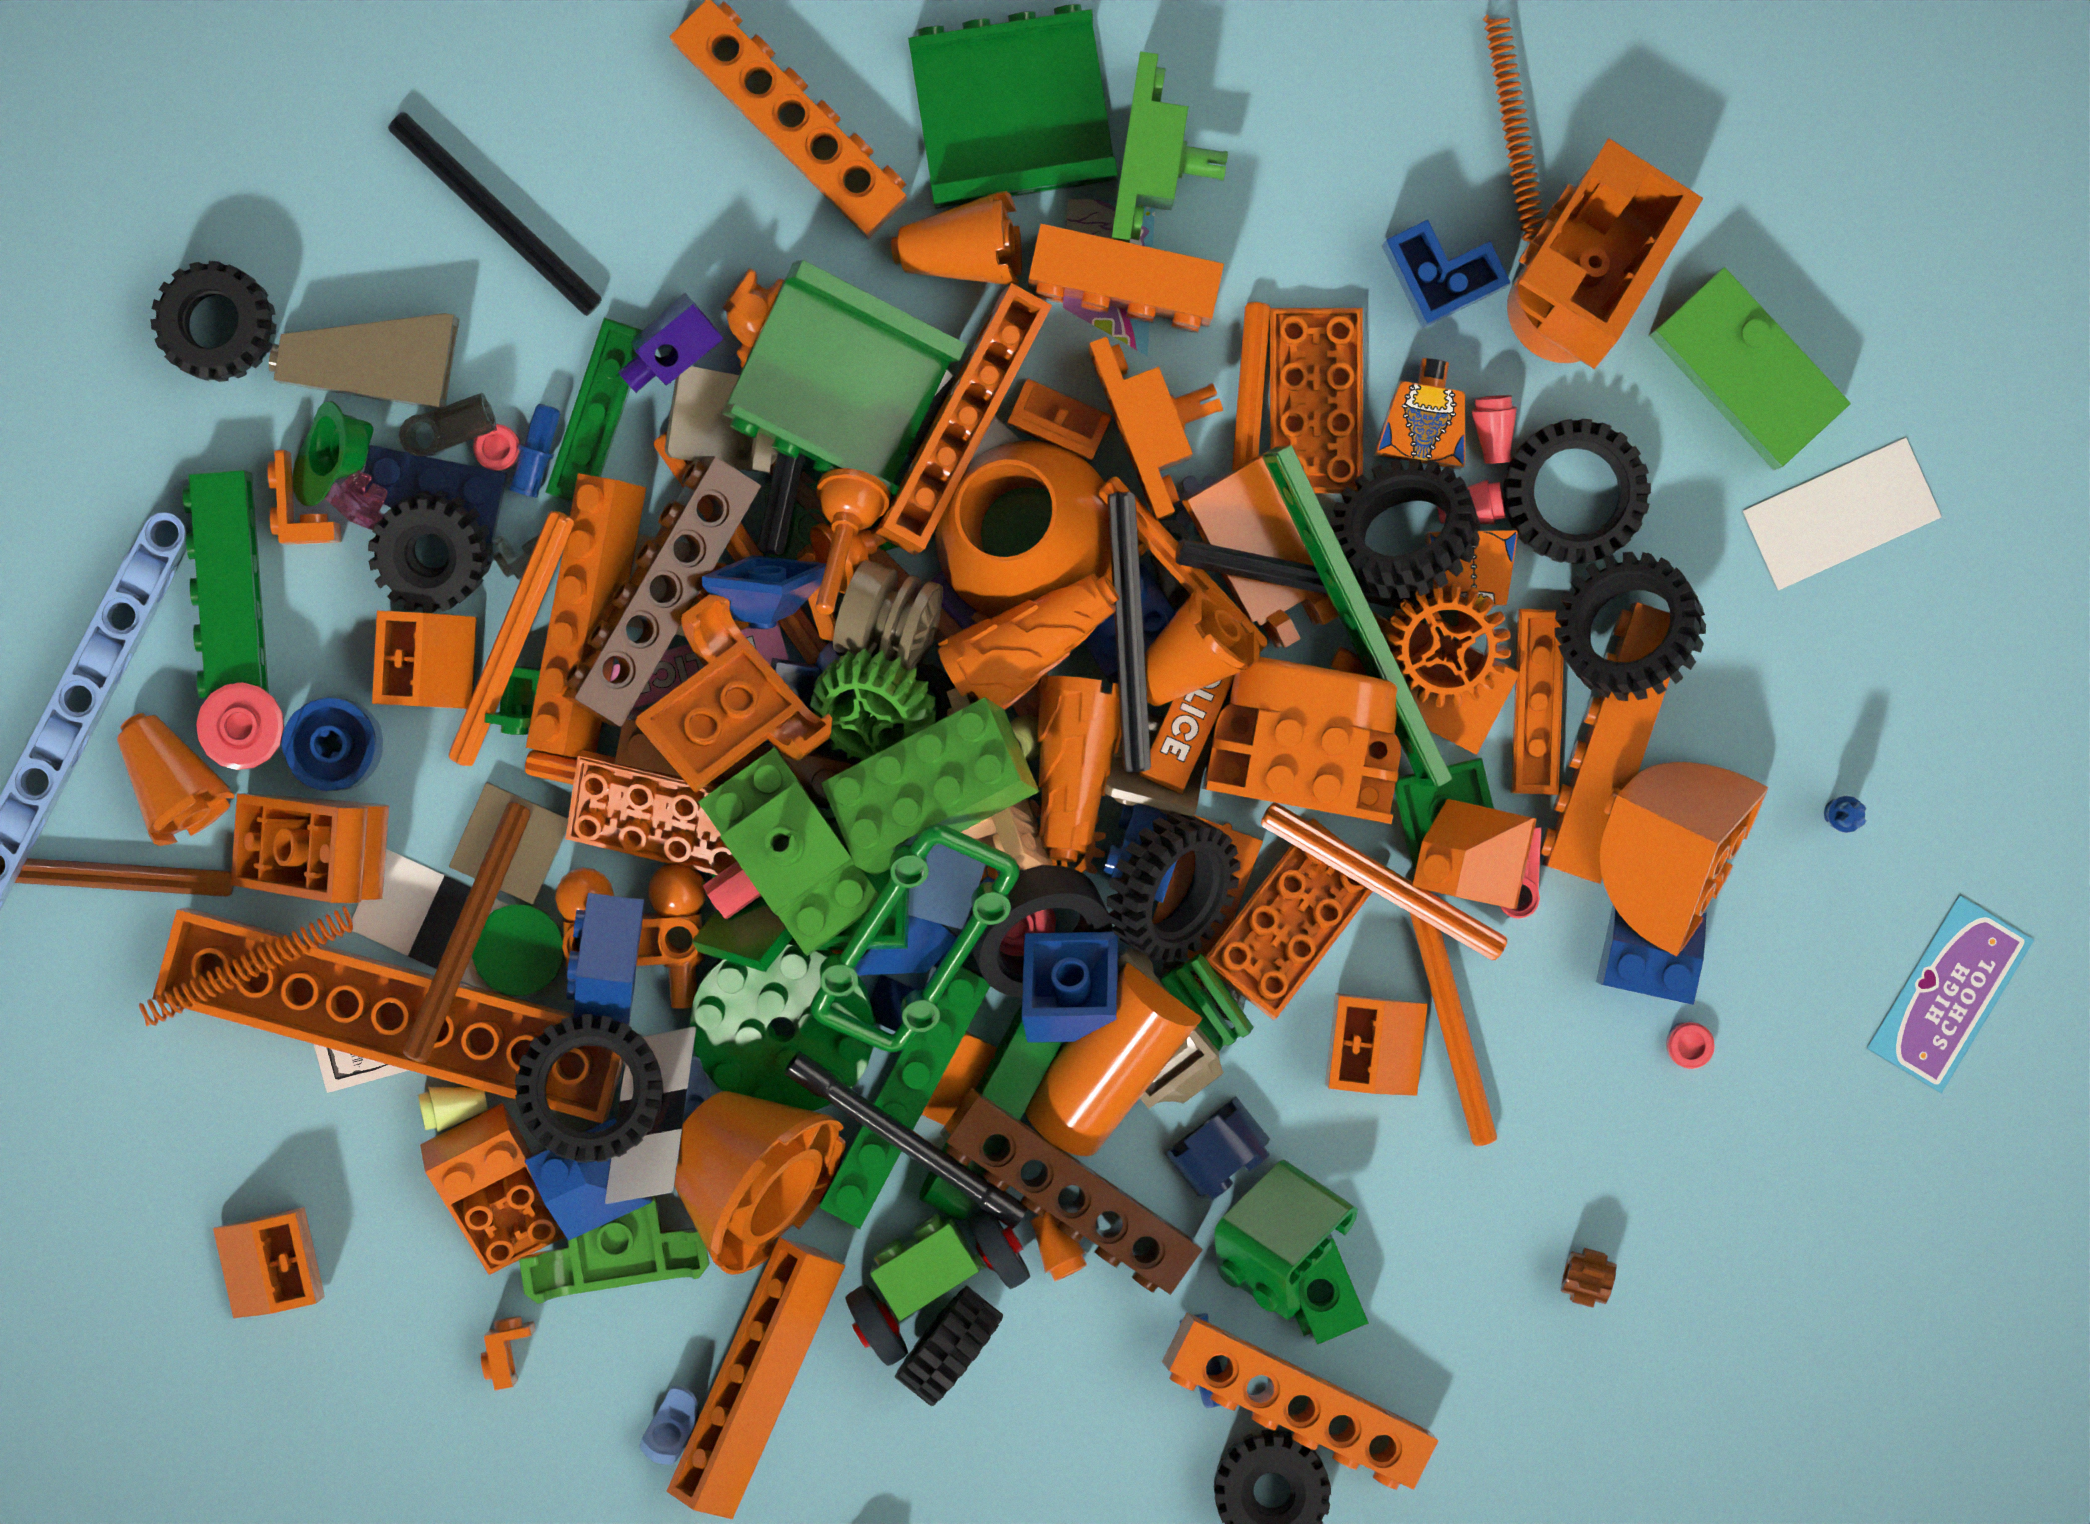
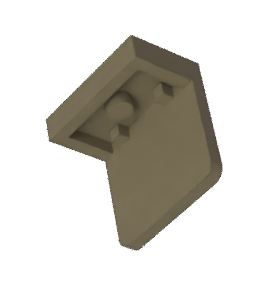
M690 366L675 379L665 443V453L667 456L687 461H694L696 459L700 461L702 456H716L735 469L769 472L770 465L776 460L778 451L771 447L774 442L773 439L759 432L756 438L747 436L733 429L730 426L733 419L722 414L739 375Z
M1148 713L1151 750L1165 717ZM1211 730L1182 794L1139 776L1140 772L1125 771L1123 768L1121 739L1118 753L1113 755L1110 775L1107 777L1104 792L1113 797L1117 802L1125 805L1143 804L1158 808L1166 815L1170 813L1188 816L1195 815L1201 781L1214 730Z

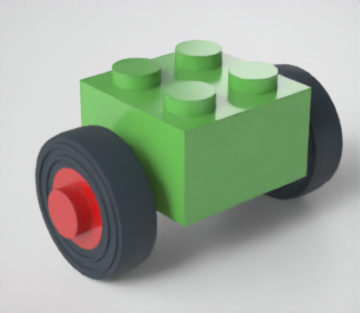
M984 1210L971 1216L968 1219V1225L976 1239V1249L979 1254H976L954 1218L948 1215L941 1219L937 1213L914 1228L916 1231L913 1233L915 1237L902 1244L900 1239L897 1238L876 1251L875 1262L872 1264L870 1275L887 1300L891 1310L886 1303L879 1300L873 1290L866 1284L859 1286L845 1297L848 1308L856 1321L852 1324V1327L864 1347L871 1346L877 1356L887 1366L903 1359L908 1354V1350L900 1334L898 1321H902L907 1316L978 1273L980 1268L982 1270L985 1269V1264L991 1271L998 1274L1009 1289L1016 1288L1030 1278L1029 1270L1019 1253L1024 1248L1013 1229L1009 1227L1004 1229L999 1220Z

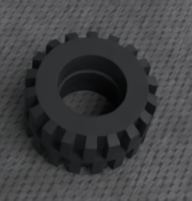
M209 261V264L191 263L189 264L190 269L186 271L179 268L172 273L175 279L170 284L163 282L158 290L163 292L159 301L153 300L151 308L156 311V319H150L151 329L157 332L158 337L154 340L157 347L165 352L166 355L164 357L171 364L180 368V370L207 381L210 379L224 382L229 381L230 377L239 379L247 375L246 370L251 366L257 368L263 362L260 359L263 352L269 353L273 344L269 342L271 334H276L277 325L272 322V315H275L273 304L269 303L267 299L269 295L265 289L245 272L230 264L224 265L219 261ZM213 295H223L232 300L237 308V329L232 338L224 345L213 349L201 347L194 341L191 335L190 318L192 312L205 298Z

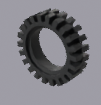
M1567 419L1542 428L1530 436L1517 449V453L1507 467L1508 473L1503 483V490H1505L1504 505L1505 510H1508L1510 516L1508 521L1512 529L1515 528L1520 535L1519 539L1524 544L1530 545L1535 553L1540 556H1547L1552 561L1559 563L1582 564L1607 557L1624 547L1631 541L1630 538L1639 531L1643 524L1641 521L1649 509L1650 504L1647 503L1648 494H1651V483H1647L1646 474L1649 472L1646 463L1642 464L1639 458L1641 453L1636 446L1632 447L1627 441L1628 437L1622 432L1617 433L1611 429L1612 426L1603 422L1600 424L1592 422V419ZM1583 449L1591 451L1602 457L1616 475L1619 492L1615 511L1607 523L1589 534L1574 535L1564 533L1552 527L1542 517L1536 505L1534 487L1538 472L1547 459L1563 450Z
M1411 458L1409 469L1404 470L1401 460L1390 461L1392 472L1384 474L1381 465L1371 469L1374 480L1369 482L1363 474L1354 480L1358 492L1346 487L1341 494L1344 503H1335L1333 512L1336 518L1330 519V526L1358 584L1361 583L1363 590L1372 594L1377 588L1380 597L1390 598L1394 587H1396L1399 597L1402 599L1410 598L1411 586L1417 585L1421 596L1430 593L1427 585L1428 581L1434 579L1439 588L1448 584L1445 574L1447 570L1456 577L1464 571L1460 559L1471 562L1474 557L1472 546L1478 547L1480 541L1478 531L1481 529L1469 489L1467 490L1461 476L1456 478L1454 470L1446 466L1441 471L1439 462L1429 460L1424 470L1421 460ZM1411 501H1426L1438 506L1446 514L1445 525L1437 538L1424 548L1410 554L1399 556L1382 555L1374 552L1365 544L1366 531L1371 522L1379 514L1395 505Z
M1623 552V562L1620 563L1617 562L1613 554L1604 557L1606 568L1599 571L1594 563L1586 567L1585 569L1591 577L1583 581L1577 575L1570 582L1576 590L1574 595L1564 591L1560 599L1566 609H1557L1555 616L1556 621L1561 626L1555 628V637L1561 644L1558 646L1559 650L1583 684L1590 690L1595 688L1601 696L1609 698L1611 692H1613L1617 700L1628 701V695L1632 692L1637 700L1648 698L1646 689L1653 687L1657 695L1667 691L1663 681L1670 677L1677 684L1683 679L1679 668L1683 665L1691 670L1696 663L1691 654L1692 651L1700 653L1702 651L1704 643L1699 634H1706V623L1701 617L1705 615L1703 606L1683 573L1677 567L1674 569L1670 562L1662 557L1657 562L1652 554L1642 552L1641 559L1638 560L1633 552ZM1644 590L1655 593L1666 600L1670 609L1668 632L1661 644L1652 653L1631 662H1614L1604 659L1594 652L1591 644L1592 624L1599 610L1610 599L1621 593Z
M1176 813L1167 814V821L1160 817L1152 821L1154 831L1146 827L1138 833L1142 841L1140 845L1132 841L1125 850L1132 856L1128 862L1119 859L1115 868L1122 871L1123 874L1121 878L1112 877L1109 885L1110 888L1118 893L1107 896V906L1114 909L1107 914L1109 922L1115 925L1112 928L1114 934L1120 937L1119 940L1159 962L1160 960L1173 962L1174 957L1182 960L1188 957V949L1196 952L1202 947L1200 936L1210 940L1215 934L1210 925L1213 921L1222 925L1226 915L1220 913L1223 905L1231 907L1235 897L1227 893L1228 889L1238 888L1239 878L1232 875V873L1240 870V861L1233 858L1238 854L1236 846L1231 844L1232 839L1230 836L1195 816L1178 815ZM1190 851H1194L1195 870L1187 894L1168 917L1154 924L1152 921V906L1155 893L1162 878L1180 857Z
M582 1014V1017L572 1018L570 1016L561 1019L562 1022L554 1026L551 1024L543 1030L544 1033L540 1037H535L529 1044L530 1048L526 1055L523 1054L520 1060L519 1073L516 1074L515 1079L517 1091L515 1097L520 1110V1116L535 1139L557 1156L582 1163L592 1161L599 1163L608 1161L607 1159L616 1156L620 1157L626 1154V1151L633 1146L636 1147L643 1141L642 1138L648 1131H651L655 1124V1119L658 1113H660L663 1081L658 1061L644 1038L623 1022L620 1023L604 1015L597 1017L592 1014ZM586 1045L600 1046L612 1050L625 1061L633 1077L634 1091L628 1110L617 1123L597 1132H579L566 1127L551 1113L546 1099L547 1078L554 1063L570 1050Z

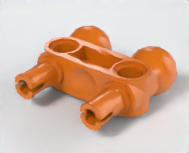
M677 864L663 865L655 871L649 881L648 897L651 906L657 913L643 914L637 966L663 965L668 967L671 1008L679 1009L692 1008L697 992L696 965H699L700 961L705 959L704 953L697 951L693 943L683 949L673 946L669 942L668 931L673 927L680 926L688 929L692 938L697 935L703 927L702 913L699 911L705 903L706 891L703 888L705 884L704 878L698 870ZM582 867L571 870L561 878L556 887L555 900L557 908L566 919L563 921L564 938L562 948L567 968L570 951H580L576 945V937H573L576 910H586L588 893L614 896L609 880L604 874L595 869Z

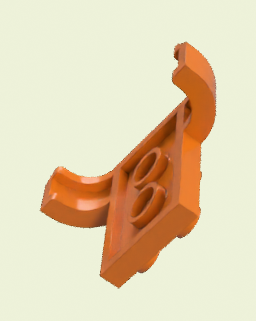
M709 594L683 613L681 618L686 639L704 667L638 715L635 723L696 793L767 739L790 759L796 761L803 759L829 739L832 717L830 714H826L820 718L812 713L739 630L730 612L729 599Z

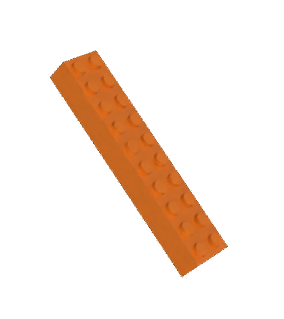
M188 907L177 909L152 1000H156V995H160L163 1002L169 1004L164 995V992L168 991L174 1004L179 1007L178 1000L173 992V987H177L182 999L188 1005L181 984L185 983L191 996L196 1000L190 979L195 980L199 991L205 997L198 976L202 975L207 986L213 992L211 982L206 974L207 971H211L216 983L222 989L215 968L217 966L221 969L224 978L230 984L228 974L223 966L224 962L228 963L233 975L239 981L237 971L232 963L233 958L237 960L241 970L247 976L245 966L240 958L241 954L245 955L250 967L255 972L253 961L249 955V951H253L258 962L264 968L262 958L257 950L258 946L262 947L267 959L272 964L270 953L266 947V943H270L273 951L281 960L274 941L275 938L279 939L283 949L289 956L287 945L283 939L284 934ZM287 935L292 946L298 952L293 936ZM300 939V941L306 948L305 940ZM319 944L318 949L311 947L309 953L302 951L301 957L294 955L292 961L285 959L284 965L277 963L276 969L268 967L266 974L260 971L259 977L251 975L249 982L243 979L242 985L234 984L232 990L226 987L224 994L217 992L215 998L209 996L207 1002L201 1000L198 1006L192 1004L190 1009L515 1100V1095H517L515 1085L516 1074L519 1073V1063L523 1054L526 1055L530 1048L529 1044L535 1037H540L544 1033L543 1030L551 1024L554 1026L562 1022L561 1019L570 1016L574 1018V1014L460 983L428 1060L425 1063L416 1062L407 1058L403 1053V1049L434 975ZM586 1045L574 1048L563 1054L554 1063L548 1074L546 1099L549 1108L603 1124L609 1117L624 1060L612 1050L600 1046Z

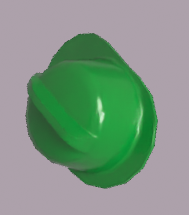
M333 401L324 402L318 408L312 427L294 463L292 476L293 491L297 500L302 505H317L325 498L335 480L355 476L363 469L374 432L371 423L359 420L353 416L344 415L340 407Z

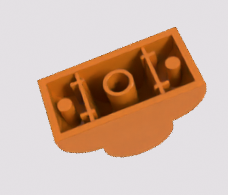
M237 793L231 886L329 903H359L361 900L383 899L389 805Z

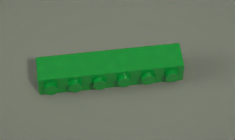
M240 470L188 474L189 485L183 486L182 496L185 513L192 514L193 532H187L186 548L188 558L190 560L195 559L196 578L190 579V598L193 606H199L200 624H194L193 627L196 652H202L203 670L197 671L198 695L200 698L207 699L212 692L224 685L242 682L259 686L269 693L252 473Z
M962 964L938 1001L940 1013L938 1023L931 1030L918 1032L912 1042L903 1049L874 1103L911 1130H914L990 988L982 974ZM862 1125L819 1208L860 1229L902 1151Z

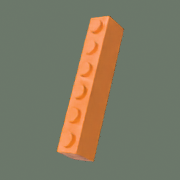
M579 473L577 475L570 512L574 525L563 549L526 748L570 757H578L581 750L594 753L597 751L602 720L562 697L568 687L564 684V681L571 667L578 660L583 662L590 650L591 645L588 644V639L595 626L601 620L606 621L615 607L611 603L615 591L624 580L629 581L647 487L615 479ZM614 656L608 658L603 665V675L609 682Z
M1639 602L1631 603L1629 610L1621 609L1613 631V635L1619 636L1614 654L1607 652L1604 659L1614 662H1631L1652 653L1661 644L1668 632L1670 613ZM1670 677L1663 681V684H1664V686H1665L1666 689H1667V686H1668ZM1653 687L1646 689L1648 698L1637 700L1635 695L1630 692L1628 701L1617 700L1613 692H1611L1609 698L1601 695L1599 698L1591 697L1583 720L1584 723L1590 724L1584 742L1576 741L1569 760V766L1575 768L1569 786L1561 785L1554 804V810L1560 812L1555 829L1547 828L1541 842L1540 854L1545 856L1542 865L1601 884L1600 846L1609 819V815L1604 813V809L1614 789L1622 790L1638 774L1665 692L1657 695Z
M778 1238L666 1492L692 1510L733 1520L846 1265L817 1248L785 1238Z

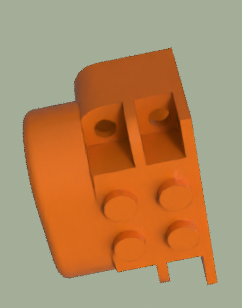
M1608 138L1577 186L1575 187L1568 183L1557 202L1553 204L1543 219L1538 233L1532 238L1518 260L1524 266L1511 286L1507 300V313L1511 328L1519 341L1529 351L1545 360L1556 363L1582 361L1595 369L1619 340L1704 198Z
M1259 656L1258 661L1250 668L1234 675L1230 702L1221 708L1213 725V739L1207 758L1202 789L1392 824L1393 815L1390 814L1395 784L1398 782V768L1401 757V744L1398 737L1394 734L1398 716L1396 685L1391 681Z

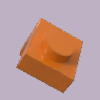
M521 1316L497 1320L494 1322L495 1329L489 1330L484 1335L487 1352L481 1353V1366L485 1380H493L494 1391L513 1387L518 1381L510 1340L532 1336L536 1331L534 1321L522 1323Z

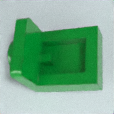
M515 665L500 700V711L485 713L484 722L501 725V733L528 735L540 669Z

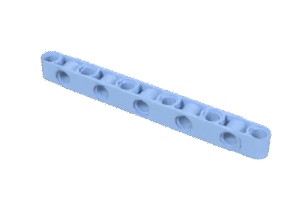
M167 512L157 513L151 516L144 524L135 544L121 563L0 795V855L5 860V869L0 875V910L174 578L177 566L187 549L186 534L189 532L186 523L174 514ZM163 523H174L178 528L176 542L169 547L159 546L155 540L156 529ZM128 604L135 611L134 623L127 629L119 630L112 622L113 612L118 606ZM85 686L92 695V702L87 710L77 713L71 708L69 697L74 689ZM35 769L43 770L49 780L47 789L40 795H33L26 786L27 776Z

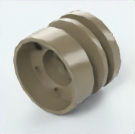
M866 559L855 571L845 592L835 624L833 649L843 655L849 651L856 656L858 652L865 648L872 656L877 646L880 645L879 652L883 650L886 660L893 662L901 657V667L906 670L916 668L917 671L918 666L916 665L923 662L937 633L943 600V587L938 583L928 581L921 589V579L911 575L897 592V571L894 568Z

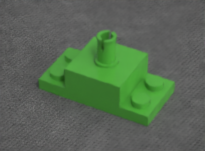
M1141 51L1111 239L1130 243V239L1139 240L1144 214V207L1141 206L1172 210L1177 179L1182 178V174L1224 181L1228 151L1187 146V141L1183 140L1189 106L1160 102L1166 68L1157 67L1159 54Z
M775 747L698 801L721 834L720 838L773 913L781 919L806 956L866 915L878 898L879 893L862 869L855 866L848 849Z

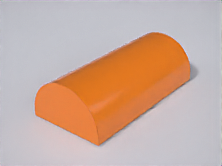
M1127 962L1118 974L1117 1019L1074 1042H1065L1054 1056L1024 1111L1027 1118L1044 1138L1058 1148L1078 1156L1094 1155L1201 1022L1202 1017Z

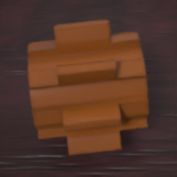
M1583 1248L1582 1254L1572 1251L1567 1259L1562 1276L1561 1291L1570 1294V1300L1573 1303L1594 1308L1595 1302L1606 1304L1615 1282L1617 1264L1607 1261L1608 1255L1588 1248Z

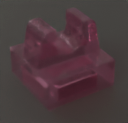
M358 470L351 474L342 484L334 482L325 499L350 522L373 530L376 523L383 519L384 514L380 509L388 492L384 487L373 483L365 493L366 486L370 483L372 477Z

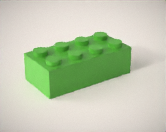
M986 697L821 783L855 866L874 876L889 870V860L892 853L903 845H912L924 828L930 825L941 824L962 832L1039 792L1004 709Z

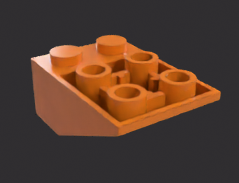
M503 1103L420 1144L425 1173L489 1275L518 1261L521 1257L530 1255L566 1237L541 1198L524 1161L532 1153Z

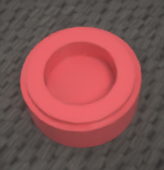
M492 424L478 432L473 443V451L477 461L485 468L494 471H504L511 468L518 461L521 450L517 448L518 444L521 443L517 434L510 428L500 424Z
M1695 1022L1680 1023L1670 1031L1667 1037L1666 1048L1669 1057L1676 1064L1684 1068H1699L1705 1065L1714 1053L1713 1036L1701 1024Z

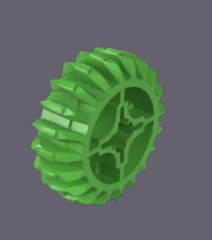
M865 648L858 652L856 656L848 651L839 660L834 659L833 662H830L823 674H820L814 685L815 689L811 696L810 706L814 709L813 713L816 716L822 718L826 714H830L832 717L831 734L829 737L832 739L831 750L841 748L846 752V761L857 757L862 762L935 724V717L937 715L933 710L935 697L926 694L928 691V681H917L915 679L916 668L906 670L901 667V657L893 662L886 660L883 650L874 657ZM855 690L852 695L843 694L844 691ZM896 723L904 724L903 727L892 729Z

